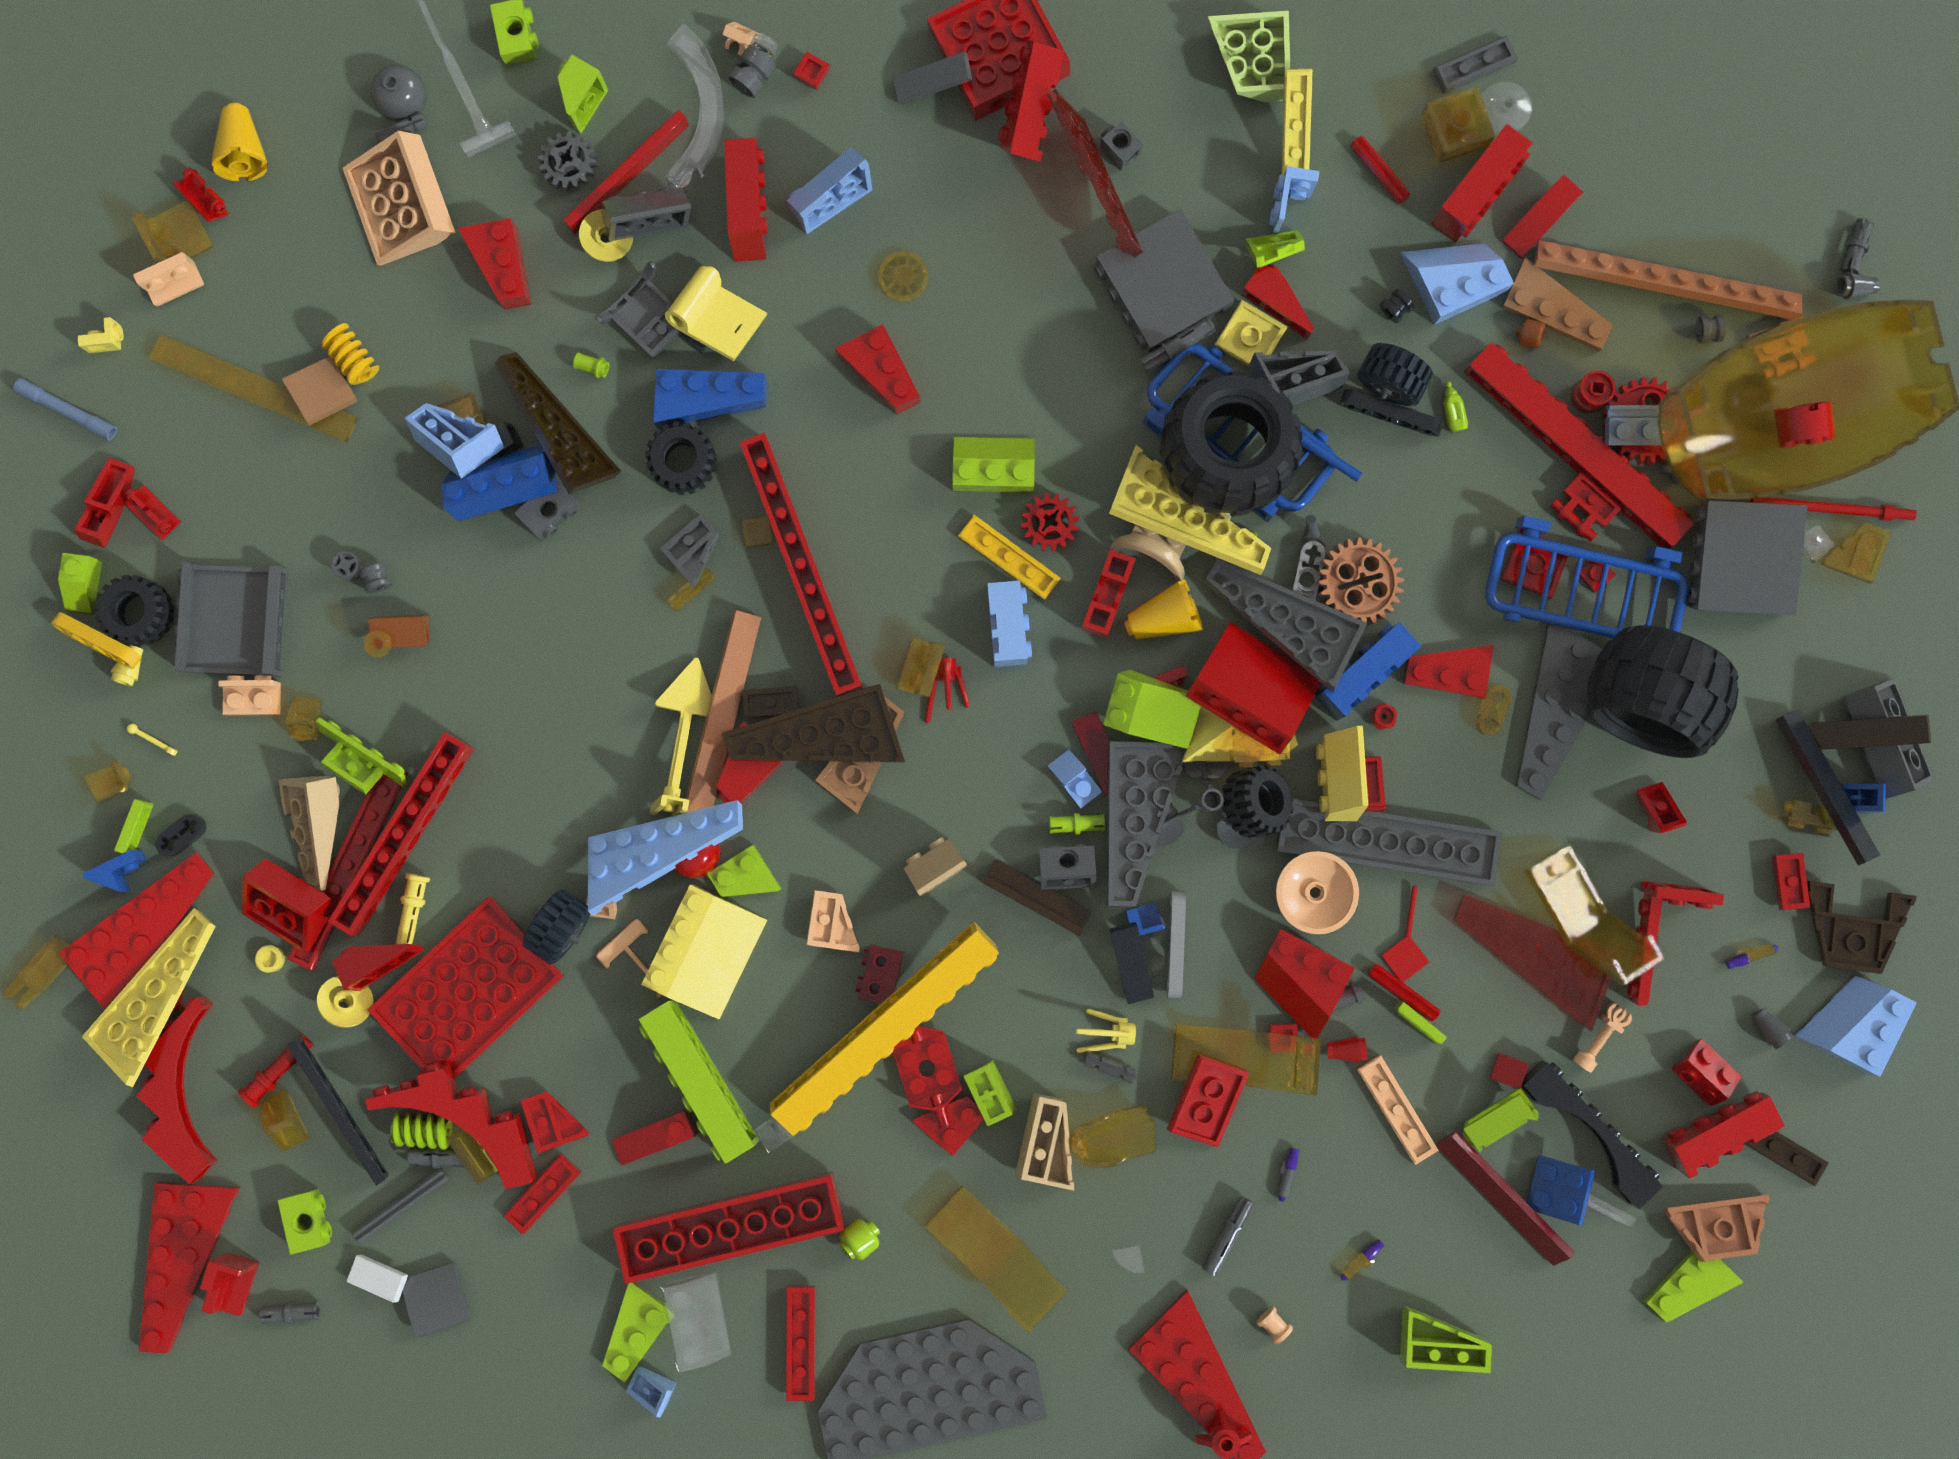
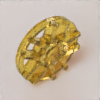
M897 251L887 256L881 263L878 273L882 290L896 301L916 299V297L924 292L929 277L928 269L923 259L910 251ZM899 256H906V265H900ZM910 257L917 260L918 263L909 266ZM893 258H895L897 267L888 265L887 263H889ZM920 267L923 268L924 272L914 274L913 270ZM884 269L893 271V275L883 274ZM923 277H924V281H923V284H922V286H921V285L916 281V279H919V278H923ZM883 280H890L892 282L886 288ZM911 284H914L918 289L915 293L909 288ZM895 285L899 286L896 294L890 292ZM905 288L909 295L900 296Z

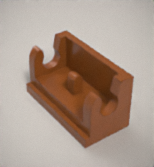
M429 614L369 618L370 648L427 646V642H430Z

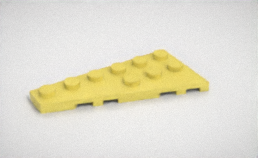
M195 908L82 1036L115 1074L130 1087L134 1086L216 927L201 911Z

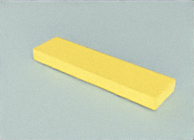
M1311 68L1284 69L1281 175H1284L1287 166L1309 170L1313 71Z

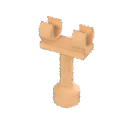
M1616 1002L1608 1004L1606 1015L1602 1013L1600 1016L1605 1022V1026H1603L1600 1033L1592 1041L1587 1051H1578L1573 1058L1575 1063L1592 1073L1597 1065L1595 1056L1605 1044L1604 1042L1611 1036V1033L1617 1030L1622 1034L1625 1030L1622 1027L1631 1023V1013L1626 1015L1624 1007L1615 1008Z

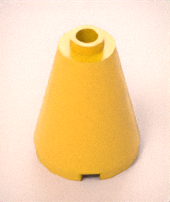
M234 102L224 106L221 110L211 164L216 175L223 179L239 182V177H248V181L262 177L267 172V159L249 109L240 103Z
M1182 579L1127 614L1128 620L1124 621L1129 636L1134 635L1138 640L1202 631L1200 615L1194 598L1192 599L1191 595H1188L1190 588L1186 580Z

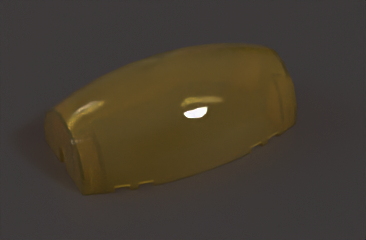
M1929 300L1875 301L1816 312L1783 322L1754 334L1724 350L1697 368L1670 390L1659 403L1658 428L1661 445L1668 464L1681 485L1696 497L1707 499L1764 498L1809 490L1842 480L1873 467L1896 455V452L1905 446L1919 441V437L1927 431L1937 428L1959 409V400L1950 364L1936 363L1931 356L1932 348L1945 346L1934 302ZM1822 401L1832 402L1835 427L1833 440L1823 441V443L1806 445V443L1796 444L1797 446L1779 448L1774 409L1791 408L1796 405Z

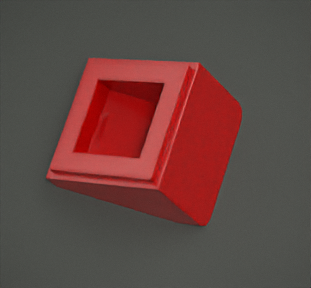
M1498 1053L1489 1079L1518 1089L1522 1086L1529 1064Z

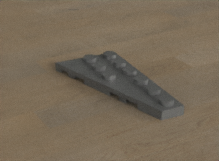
M1217 558L1206 578L1205 585L1334 693L1367 623Z
M1548 623L1546 625L1545 642L1541 651L1540 668L1537 671L1531 702L1529 724L1525 733L1523 754H1521L1515 787L1538 800H1542L1590 715L1586 708L1588 703L1586 696L1588 681L1597 657L1602 651L1601 647L1568 628Z
M1108 742L1107 906L1136 907L1150 860L1155 851L1158 836L1161 833L1178 777L1183 768L1184 762H1182V759L1187 751L1186 748L1166 743Z

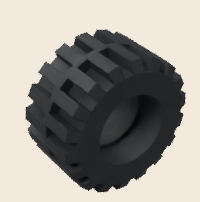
M673 422L672 427H668L667 424L662 426L663 431L660 433L656 431L653 434L654 440H649L647 444L649 451L645 452V457L648 460L646 465L651 472L650 474L662 488H666L671 493L675 491L678 495H684L685 492L690 494L696 493L695 489L697 488L702 490L706 487L704 483L712 480L711 474L716 472L717 468L715 464L717 455L711 441L697 426L692 427L690 423L684 422V425H680L679 422ZM681 445L693 447L697 456L695 463L690 469L684 472H673L667 467V457L674 448Z
M122 575L121 579L114 578L110 580L111 586L105 584L102 587L104 593L97 595L96 599L100 601L99 605H94V611L99 612V615L95 616L96 622L102 624L99 628L102 632L108 633V637L125 644L142 646V644H153L152 639L159 641L163 638L161 635L162 631L166 633L169 631L170 628L167 624L168 621L173 623L174 617L170 616V612L174 611V605L168 603L172 599L169 594L164 593L165 589L162 586L140 576ZM141 596L145 604L143 617L136 624L129 626L124 617L125 607L131 599Z
M1259 765L1234 772L1232 776L1226 779L1227 784H1224L1222 788L1224 792V807H1222L1223 813H1226L1227 817L1225 819L1228 824L1231 823L1232 829L1235 832L1239 831L1240 836L1255 838L1280 832V830H1284L1287 827V823H1290V814L1293 813L1294 809L1292 807V802H1294L1293 796L1290 794V785L1286 784L1284 775L1280 776L1279 770L1276 768L1272 769L1270 765Z

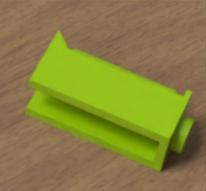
M1520 1087L1466 1120L1463 1136L1471 1146L1475 1145L1478 1151L1481 1152L1483 1145L1485 1147L1489 1146L1527 1123L1528 1119L1538 1121L1539 1113Z

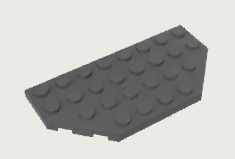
M970 1318L861 1342L818 1410L828 1459H870L1047 1419L1035 1360L1014 1349L1010 1344L995 1334H991Z

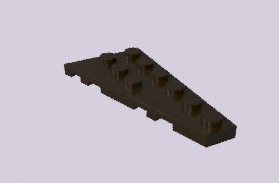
M517 352L502 355L498 358L495 365L568 494L613 479L620 473L621 470Z
M880 684L722 733L730 760L905 763Z

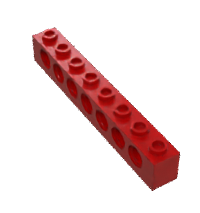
M443 733L329 918L328 922L350 936L361 935L473 753L474 747L452 734Z

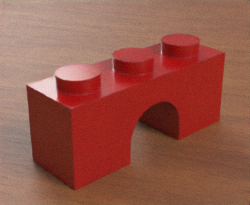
M1110 549L1081 630L1105 639L1107 638L1136 558Z

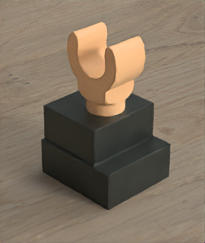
M501 422L495 426L504 446L497 454L507 455L524 446L512 424Z

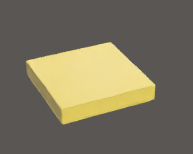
M1241 300L1214 346L1224 354L1248 367L1255 352L1271 355L1288 327Z

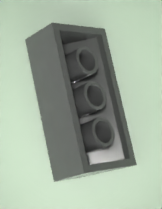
M1895 678L1844 696L1845 710L1852 719L1910 716ZM1921 744L1863 747L1865 750V761L1872 768L1875 776L1874 783L1886 784L1885 799L1915 791L1934 780Z

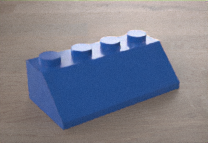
M540 444L487 460L462 479L451 471L441 483L444 510L457 521H462L558 492L555 469Z

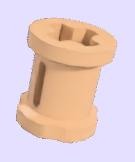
M1272 1306L1258 1318L1256 1324L1259 1327L1263 1326L1273 1337L1272 1341L1276 1345L1288 1337L1293 1327L1291 1324H1286L1276 1313L1277 1309Z

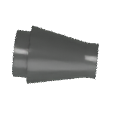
M1851 272L1839 275L1835 282L1836 294L1844 299L1876 294L1880 288V282L1877 277H1868Z
M1766 1007L1752 1016L1769 1046L1772 1045L1775 1049H1778L1794 1037L1790 1033L1791 1028L1770 1013Z

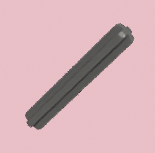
M442 1168L436 1170L354 1229L352 1235L358 1243L364 1242L447 1182L449 1177L445 1170Z

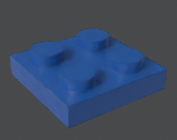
M1538 1155L1527 1204L1537 1213L1573 1224L1583 1225L1595 1170Z

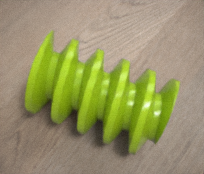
M396 1111L390 1127V1140L397 1147H401L406 1143L408 1147H414L417 1144L419 1148H425L428 1144L430 1149H435L439 1145L441 1150H445L451 1141V1121L445 1122V1119L440 1116L437 1121H434L432 1113L428 1114L426 1121H423L421 1112L417 1113L415 1120H412L411 1112H406L404 1119H401L400 1111Z

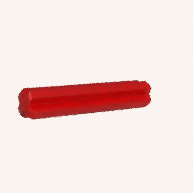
M1361 135L1352 142L1351 147L1398 204L1407 200L1410 192L1364 136Z
M1374 964L1370 968L1368 976L1429 1021L1437 1019L1441 1012L1439 1008L1379 964Z

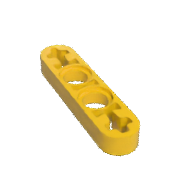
M59 612L51 622V625L64 635L130 669H134L142 659L138 653L128 646L62 612Z

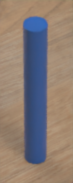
M1302 433L1301 446L1356 482L1363 474L1362 472Z

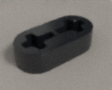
M193 814L181 817L157 837L155 842L157 851L164 856H176L183 852L205 833L206 823L204 819ZM188 821L197 823L194 826L195 832L188 831L185 834L183 833L189 828ZM179 837V839H177L173 843L174 849L165 848V846H167L168 842L166 841L167 838L175 839Z

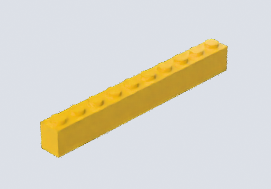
M973 921L770 1102L771 1116L792 1136L796 1135L799 1131H805L811 1125L813 1118L819 1113H825L840 1094L845 1095L848 1093L858 1078L867 1076L872 1071L876 1062L881 1058H887L893 1052L894 1046L901 1040L905 1041L911 1037L915 1028L921 1022L929 1021L939 1006L949 1003L954 998L957 990L963 985H969L983 967L987 968L992 965L999 954L996 944Z

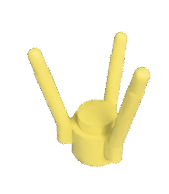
M1087 1009V1014L1117 1023V1025L1113 1024L1112 1030L1078 1028L1075 1031L1077 1034L1111 1036V1040L1116 1041L1077 1048V1053L1113 1048L1126 1049V1045H1134L1136 1024L1128 1023V1018H1119L1100 1011Z

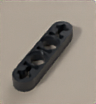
M1344 390L1340 400V405L1344 408L1429 436H1440L1444 424L1437 417L1354 390Z

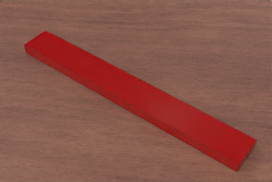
M405 771V777L407 778L409 772ZM385 775L365 795L328 872L326 890L322 892L331 898L330 917L374 847L402 786ZM327 920L311 950L305 954L293 946L287 960L311 971L315 970L335 926Z

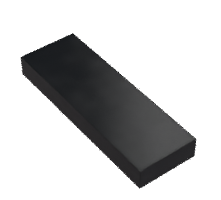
M1133 922L1110 928V935L1127 1003L1132 1004L1154 998L1137 923Z

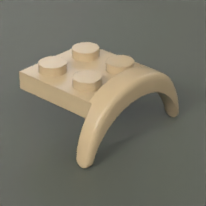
M1135 525L1130 535L1118 537L1110 546L1111 550L1123 548L1144 553L1166 566L1173 573L1177 582L1184 579V567L1180 561V557L1186 547L1183 543Z

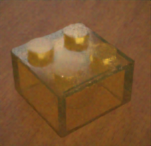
M1478 87L1427 102L1421 113L1437 163L1488 148L1495 138Z

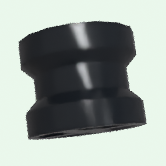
M1395 289L1391 294V298L1388 300L1384 299L1380 303V308L1388 319L1394 323H1399L1402 320L1403 314L1410 313L1414 309V304L1406 293L1400 289Z

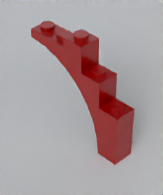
M207 997L191 998L181 1008L182 1014L177 1019L173 1018L164 1026L163 1032L160 1033L144 1064L153 1074L140 1085L142 1090L136 1095L158 1116L145 1128L147 1133L141 1140L189 1184L199 1181L218 1161L204 1145L193 1126L186 1105L184 1090L185 1061L190 1042L200 1021L213 1005Z
M440 1061L428 1063L423 1066L424 1069L417 1075L418 1082L416 1078L400 1082L398 1087L380 1086L373 1089V1093L365 1099L368 1110L388 1107L413 1108L434 1113L455 1123L469 1133L486 1150L499 1171L505 1190L533 1183L537 1176L521 1113L512 1114L511 1111H505L495 1115V1119H493L485 1087L476 1089V1086L461 1089L459 1091L460 1094H458L450 1063L441 1064Z

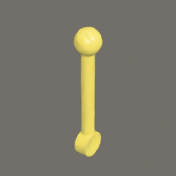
M132 723L127 726L128 733L139 735L171 755L175 756L178 751L139 730L136 724Z

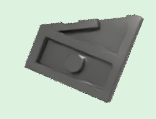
M699 514L660 549L694 588L720 535L706 518Z

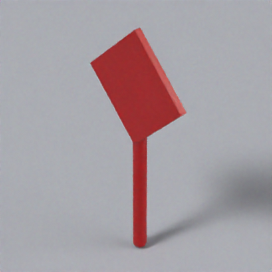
M1412 886L1405 937L1381 955L1402 982H1405L1429 963L1428 959L1411 938L1417 886Z

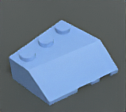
M851 146L806 185L790 194L787 200L789 210L806 234L873 190L869 163Z
M1485 243L1400 253L1434 325L1506 293L1514 284L1503 259Z
M1853 976L1831 998V1001L1821 1011H1817L1811 1017L1812 1020L1793 1036L1867 1075L1880 1077L1914 1010L1916 1002L1889 988L1861 977Z

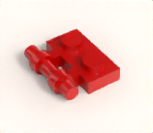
M1583 471L1562 492L1569 501L1564 505L1556 498L1550 505L1557 512L1556 516L1560 520L1565 519L1575 528L1574 532L1581 537L1583 535L1589 542L1597 536V533L1590 528L1595 522L1598 526L1604 528L1622 509V506ZM1576 506L1587 515L1584 521L1572 512Z

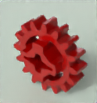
M1045 493L1044 500H1040L1039 497L1035 496V505L1027 503L1026 508L1029 513H1022L1021 518L1027 520V522L1021 524V529H1028L1024 538L1029 539L1032 537L1031 546L1035 547L1038 543L1041 544L1042 552L1045 551L1047 546L1051 547L1052 552L1056 551L1057 545L1065 549V540L1073 542L1074 537L1071 532L1076 533L1079 527L1073 525V523L1079 521V516H1072L1076 511V507L1071 506L1068 508L1069 499L1066 498L1062 502L1059 501L1058 493L1055 494L1054 499H1050L1048 493ZM1044 506H1055L1054 509L1050 510L1042 508ZM1064 513L1068 519V528L1061 521ZM1056 515L1054 524L1056 527L1050 525L1044 530L1045 519L1050 520ZM1033 517L1039 523L1036 533L1032 527ZM1056 535L1057 537H1059L1054 540L1045 539L1047 536Z

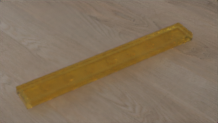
M160 334L149 358L150 360L308 426L286 387ZM340 410L308 427L348 443L358 418Z

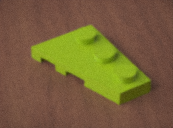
M636 1282L628 1283L602 1366L625 1383L675 1311Z

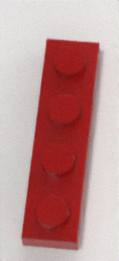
M787 1286L786 1401H814L815 1286Z

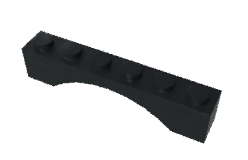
M1540 1061L1525 1075L1521 1088L1536 1104L1564 1110L1578 1118L1592 1131L1607 1156L1611 1170L1612 1186L1632 1207L1640 1210L1663 1188L1658 1181L1660 1178L1658 1173L1649 1165L1645 1167L1638 1160L1641 1156L1631 1145L1625 1146L1619 1138L1622 1135L1611 1124L1606 1125L1600 1119L1602 1113L1593 1104L1587 1105L1581 1099L1583 1093L1572 1082L1568 1085L1562 1078L1564 1075L1563 1071L1555 1063L1549 1064L1548 1062Z

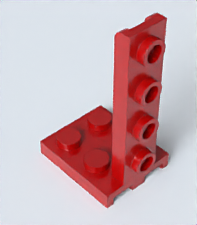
M1642 880L1640 891L1644 892V897L1638 905V913L1641 919L1640 926L1636 927L1634 936L1637 949L1631 958V969L1634 970L1633 979L1629 981L1627 987V994L1631 1002L1639 1006H1646L1649 1003L1662 901L1679 906H1685V901H1687L1688 904L1695 905L1698 908L1713 909V905L1723 906L1724 894L1708 888Z

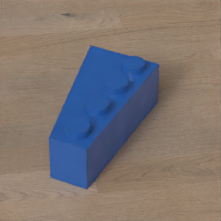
M656 369L653 423L658 429H663L662 426L666 424L671 426L673 422H679L682 425L684 422L691 423V421L716 418L724 414H735L765 408L767 405L768 383L765 373Z
M1400 622L1394 626L1389 623L1378 633L1380 639L1372 644L1369 641L1358 651L1360 657L1354 662L1349 660L1334 693L1323 684L1319 686L1318 690L1320 693L1315 698L1336 721L1346 717L1352 711V707L1354 708L1369 696V692L1372 689L1374 690L1383 683L1392 671L1394 672L1421 647L1418 641Z

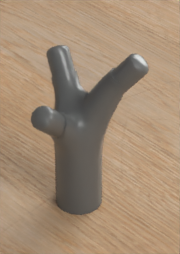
M1314 515L1307 516L1305 519L1306 532L1300 539V542L1304 543L1308 538L1313 537L1317 542L1326 547L1327 543L1319 532L1316 517Z

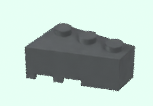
M1305 351L1304 354L1279 352L1278 355H1263V352H1255L1248 366L1252 378L1258 379L1261 376L1271 381L1272 388L1278 393L1283 391L1293 405L1342 389L1350 374L1339 351Z

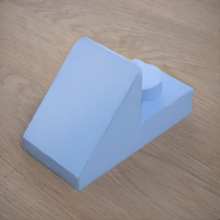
M1069 749L1047 765L1080 809L1102 793L1087 773L1084 765Z

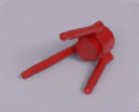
M956 658L936 659L935 668H931L932 678L926 708V723H929L931 719L938 678L939 682L944 683L947 710L952 708L950 682H954L955 677L964 706L966 708L970 706L962 679L961 666H957Z

